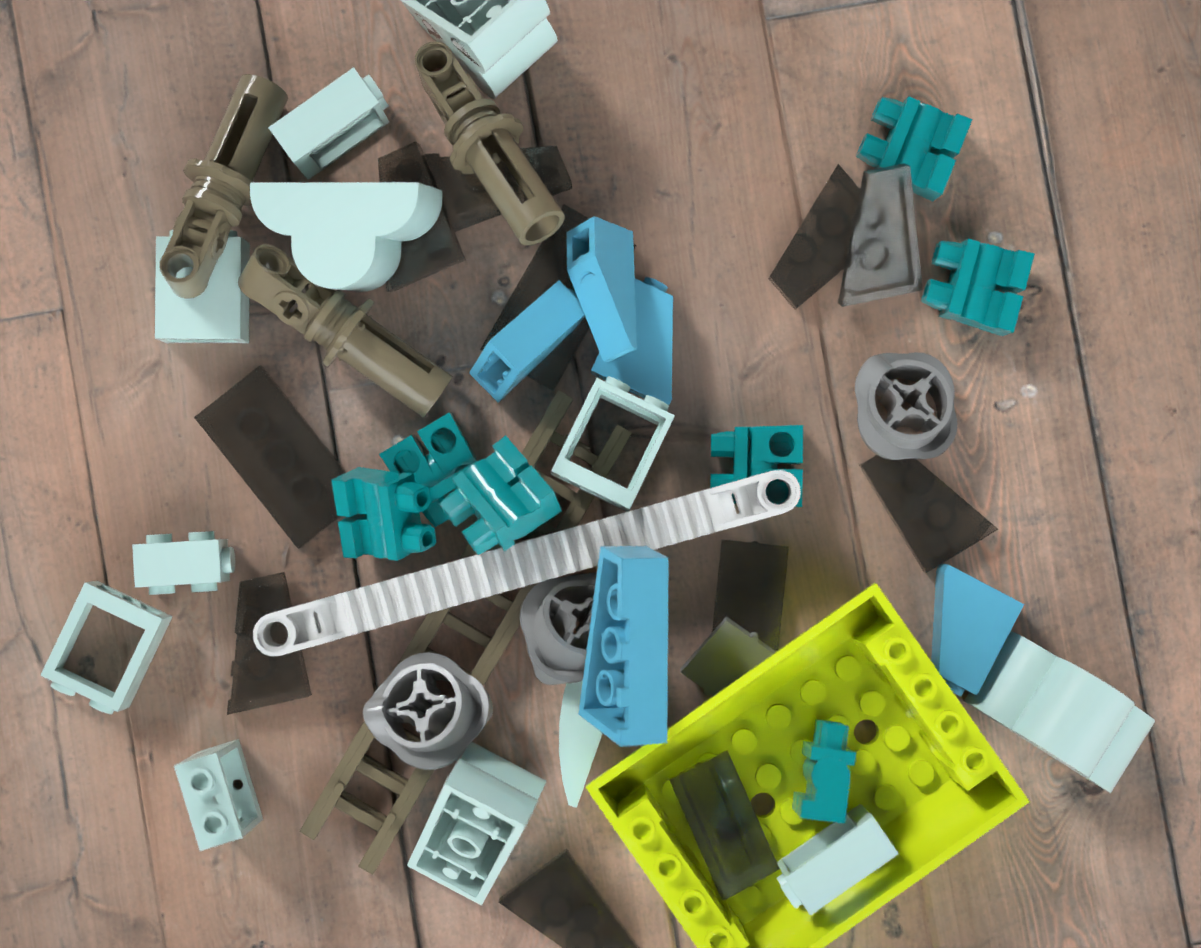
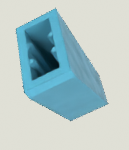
M645 277L643 282L635 278L637 349L608 363L603 361L599 352L591 369V374L605 381L608 376L613 377L630 386L629 392L644 399L646 395H649L669 405L672 400L673 296L666 293L668 287L653 278Z
M558 280L489 340L469 374L498 403L572 333L583 320L585 314L576 292L567 288Z
M940 563L936 570L931 662L954 694L961 697L966 690L977 695L1024 604L949 564Z

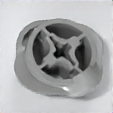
M919 352L908 354L883 353L873 355L865 361L856 377L855 395L858 405V429L867 447L878 456L890 460L930 459L943 454L952 444L957 432V417L954 409V384L950 373L943 363L931 355ZM896 379H908L916 383L913 385H904L898 382ZM927 391L935 402L937 418L932 415L934 410L927 404ZM875 393L881 397L879 402L887 410V419L883 421L877 411ZM905 402L910 403L912 406L907 411L901 407ZM905 426L910 427L916 432L921 430L923 433L916 435L904 434L896 431V429Z
M597 572L575 574L542 581L529 591L522 603L520 624L525 636L528 654L537 679L546 685L583 681ZM579 622V626L576 629L577 633L573 634V630L576 627L575 623Z
M419 653L403 660L377 688L363 707L364 721L373 736L380 743L390 748L402 761L410 766L424 770L440 769L456 761L473 739L480 734L493 715V702L484 686L476 678L463 671L450 658L436 653ZM436 680L449 681L453 686L455 697L448 698L445 695H441V690L436 688ZM409 723L416 726V731L420 733L421 742L409 741L402 724Z

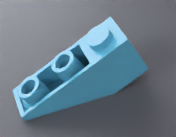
M594 216L566 232L567 272L604 362L608 363L637 349L633 231Z

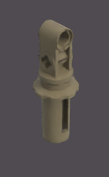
M429 42L421 46L416 52L415 64L422 86L445 124L444 134L450 144L453 145V151L450 156V163L453 168L460 170L462 174H476L521 244L534 245L547 239L563 224L565 214L518 146L520 142L519 137L523 132L522 123L518 118H514L512 114H500V110L493 100L483 99L477 85L470 75L465 73L447 45L441 42ZM435 68H443L440 71L431 72ZM500 161L504 163L527 198V201L523 204L496 166Z
M245 74L240 77L204 161L190 159L185 165L184 173L193 184L191 189L185 191L182 198L185 207L175 222L173 234L160 260V271L172 291L181 298H195L205 291L217 260L226 247L231 228L238 226L241 221L243 205L252 206L250 183H253V179L273 135L268 127L280 119L288 100L286 92L268 79L252 74ZM193 267L192 272L188 276L175 278L182 268Z
M259 245L238 278V286L247 297L257 301L277 315L281 321L304 334V339L310 343L316 341L317 344L322 345L327 350L322 363L325 367L328 368L336 357L340 358L339 361L343 360L423 418L453 377L373 320L372 316H368L367 314L375 303L371 299L366 300L357 307L352 305L350 301H346L344 298L346 294L340 290L335 291L334 289L323 288L313 284L302 275L295 261L273 245ZM310 285V288L307 290V292L305 294L302 293V290L305 288V286ZM296 303L298 307L293 312H290L289 310Z

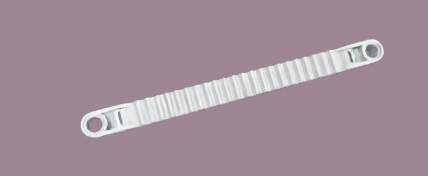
M774 470L516 543L506 551L498 548L480 555L470 556L269 613L261 617L255 624L253 641L263 654L281 656L598 566L600 546H647L655 550L786 513L795 507L801 495L800 485L791 473L783 470ZM775 479L783 481L789 491L785 502L779 505L771 503L767 499L765 491L769 482ZM732 494L735 495V499L739 509V514L736 513V509L732 499ZM274 622L282 623L288 630V638L284 645L276 643L270 636V629Z

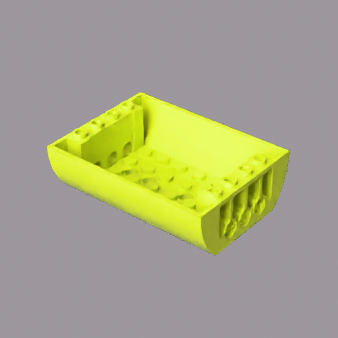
M877 583L870 585L668 727L667 743L641 746L585 786L697 948H824L1030 802ZM819 719L840 722L843 725L849 726L847 748L856 752L855 766L847 765L850 771V786L846 813L861 804L874 817L899 854L810 915L803 904L796 909L794 908L776 878L782 874L777 861L833 823L800 818L792 809L794 792L806 793L807 781L803 775V764L807 757L802 754L803 741L813 742L815 721ZM862 720L873 721L877 729L873 740L867 743L858 742L854 736L855 726ZM767 793L773 797L774 805L769 813L757 815L751 811L750 803L756 794ZM725 817L734 818L739 822V832L731 839H723L716 834L717 823Z

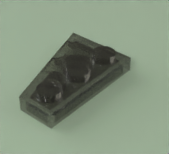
M416 141L378 158L379 182H419L438 189L422 147ZM443 201L439 217L427 233L414 240L401 241L400 262L394 275L386 281L387 292L396 291L466 260Z
M557 146L520 148L552 196L572 189L570 176ZM440 153L425 154L437 189L443 191L442 202L454 232L502 215L475 173L462 174L460 170H455L450 163V156L440 157ZM500 161L496 164L520 202L523 204L527 201V198L504 163Z
M905 163L863 171L838 298V304L842 307L923 290L910 166Z
M839 164L834 169L768 278L794 310L800 307L892 228L891 224Z
M876 454L859 464L882 505L925 573L998 530L997 527L917 459L890 460Z
M285 572L245 580L239 583L235 624L237 639L235 659L231 665L230 677H233L231 699L228 700L227 715L306 698L312 695L302 650L281 656H269L263 654L253 641V630L261 617L292 607ZM274 622L270 629V636L276 643L284 645L288 638V630L282 623Z
M567 848L499 898L498 903L562 948H640Z

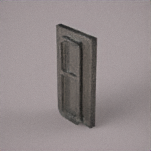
M721 539L712 632L725 617H728L749 633L756 632L759 640L773 650L778 651L789 546L762 544L757 541L743 542Z
M728 750L698 762L682 771L679 775L669 779L722 900H727L747 887H752L756 882L780 869Z

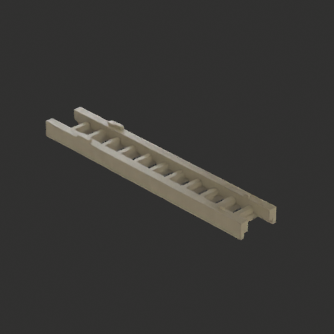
M558 390L521 453L533 468L549 441L563 448L569 435L566 434L564 437L555 432L573 402L572 397ZM617 424L599 456L589 451L591 447L581 441L578 442L573 455L592 465L590 471L606 478L632 433ZM535 469L555 493L571 501L556 529L543 523L535 530L543 535H548L578 526L595 496L581 489L576 493ZM469 543L460 559L477 555ZM496 544L494 547L490 548L487 551L495 550L502 547L499 544ZM538 583L521 587L514 601L500 593L485 597L488 601L507 611L493 637L450 613L449 611L452 607L427 614L398 664L406 658L419 653L439 654L430 649L429 645L442 623L486 648L472 673L459 666L484 686L520 625V609L525 597ZM364 721L299 832L314 840L320 833L334 807L378 832L358 867L373 875L434 770L415 768L411 777L407 779L366 755L375 737ZM403 728L409 741L421 742L420 737ZM355 771L399 796L388 816L344 791Z

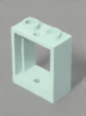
M353 67L268 128L292 162L309 180L387 125L389 120L383 110L389 107L371 76L368 74L362 79Z
M609 376L606 381L596 378L551 470V475L628 512L675 415L667 412L668 404L655 397L646 395L645 399L642 400L628 393L631 387L620 380ZM600 398L658 425L628 488L570 461Z
M99 581L85 582L40 676L51 680L50 686L58 692L70 696L78 693L91 699L89 705L101 712L113 714L114 711L119 712L127 709L135 697L173 616ZM93 605L145 629L116 692L110 691L63 668Z
M239 739L198 751L174 765L200 851L243 838L263 820ZM235 780L242 781L243 786L241 789L234 787Z
M859 804L846 813L845 824L833 822L777 861L782 874L776 879L794 908L796 909L803 904L808 913L812 915L899 853L874 817Z

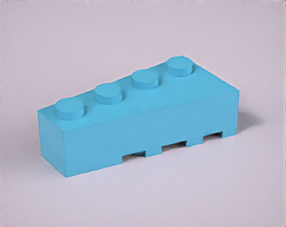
M600 546L578 715L619 746L667 743L668 557L647 546Z

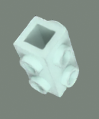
M214 531L188 533L189 541L172 542V534L146 535V544L132 545L135 588L149 587V595L175 593V585L191 584V592L218 591L217 583L230 581V573L235 571L233 547H228V539L215 540Z

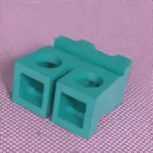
M910 96L903 102L881 97L875 106L870 121L889 128L887 138L882 140L867 133L861 141L856 157L874 167L872 175L882 179L885 178L933 202L943 195L956 159L953 158L959 154L973 119L960 114L950 115L934 106L920 103L919 100Z
M969 238L961 243L940 241L935 246L932 265L951 270L947 283L933 279L927 280L921 302L940 310L938 317L949 320L953 319L962 324L999 336L1014 333L1024 297L1017 293L1026 289L1035 253L1022 250L1011 251L999 246L980 243V241Z
M451 412L417 431L429 451L428 454L424 453L415 435L408 436L379 454L389 471L396 472L399 475L404 472L414 473L415 483L429 487L431 502L428 509L422 512L434 527L449 520L439 503L445 499V494L456 488L452 478L460 472L465 474L477 462L472 449Z
M803 425L734 427V431L711 434V457H733V474H710V488L774 470H783L791 473L797 479L801 495L795 507H802L803 469H778V464L803 463ZM778 479L770 481L765 490L767 499L776 505L785 502L789 494L787 485ZM732 494L733 502L737 504L735 495Z
M506 435L492 445L494 453L486 459L474 463L465 474L460 472L452 478L457 489L439 503L443 512L455 527L473 514L479 519L462 531L465 539L477 555L489 550L496 544H499L504 551L508 550L515 544L514 540L526 536L562 511L554 491L533 466L529 465L527 459Z
M357 467L331 480L337 516L347 517L338 522L343 558L373 555L376 558H388V560L399 561L411 553L424 552L435 546V528L428 524H421L420 512L428 509L431 502L429 487L415 483L414 473L404 472L399 475L392 471Z
M816 719L813 742L803 741L802 754L807 757L803 764V775L807 781L806 793L794 792L792 809L800 818L845 824L850 786V771L847 765L855 766L856 752L847 748L848 725Z

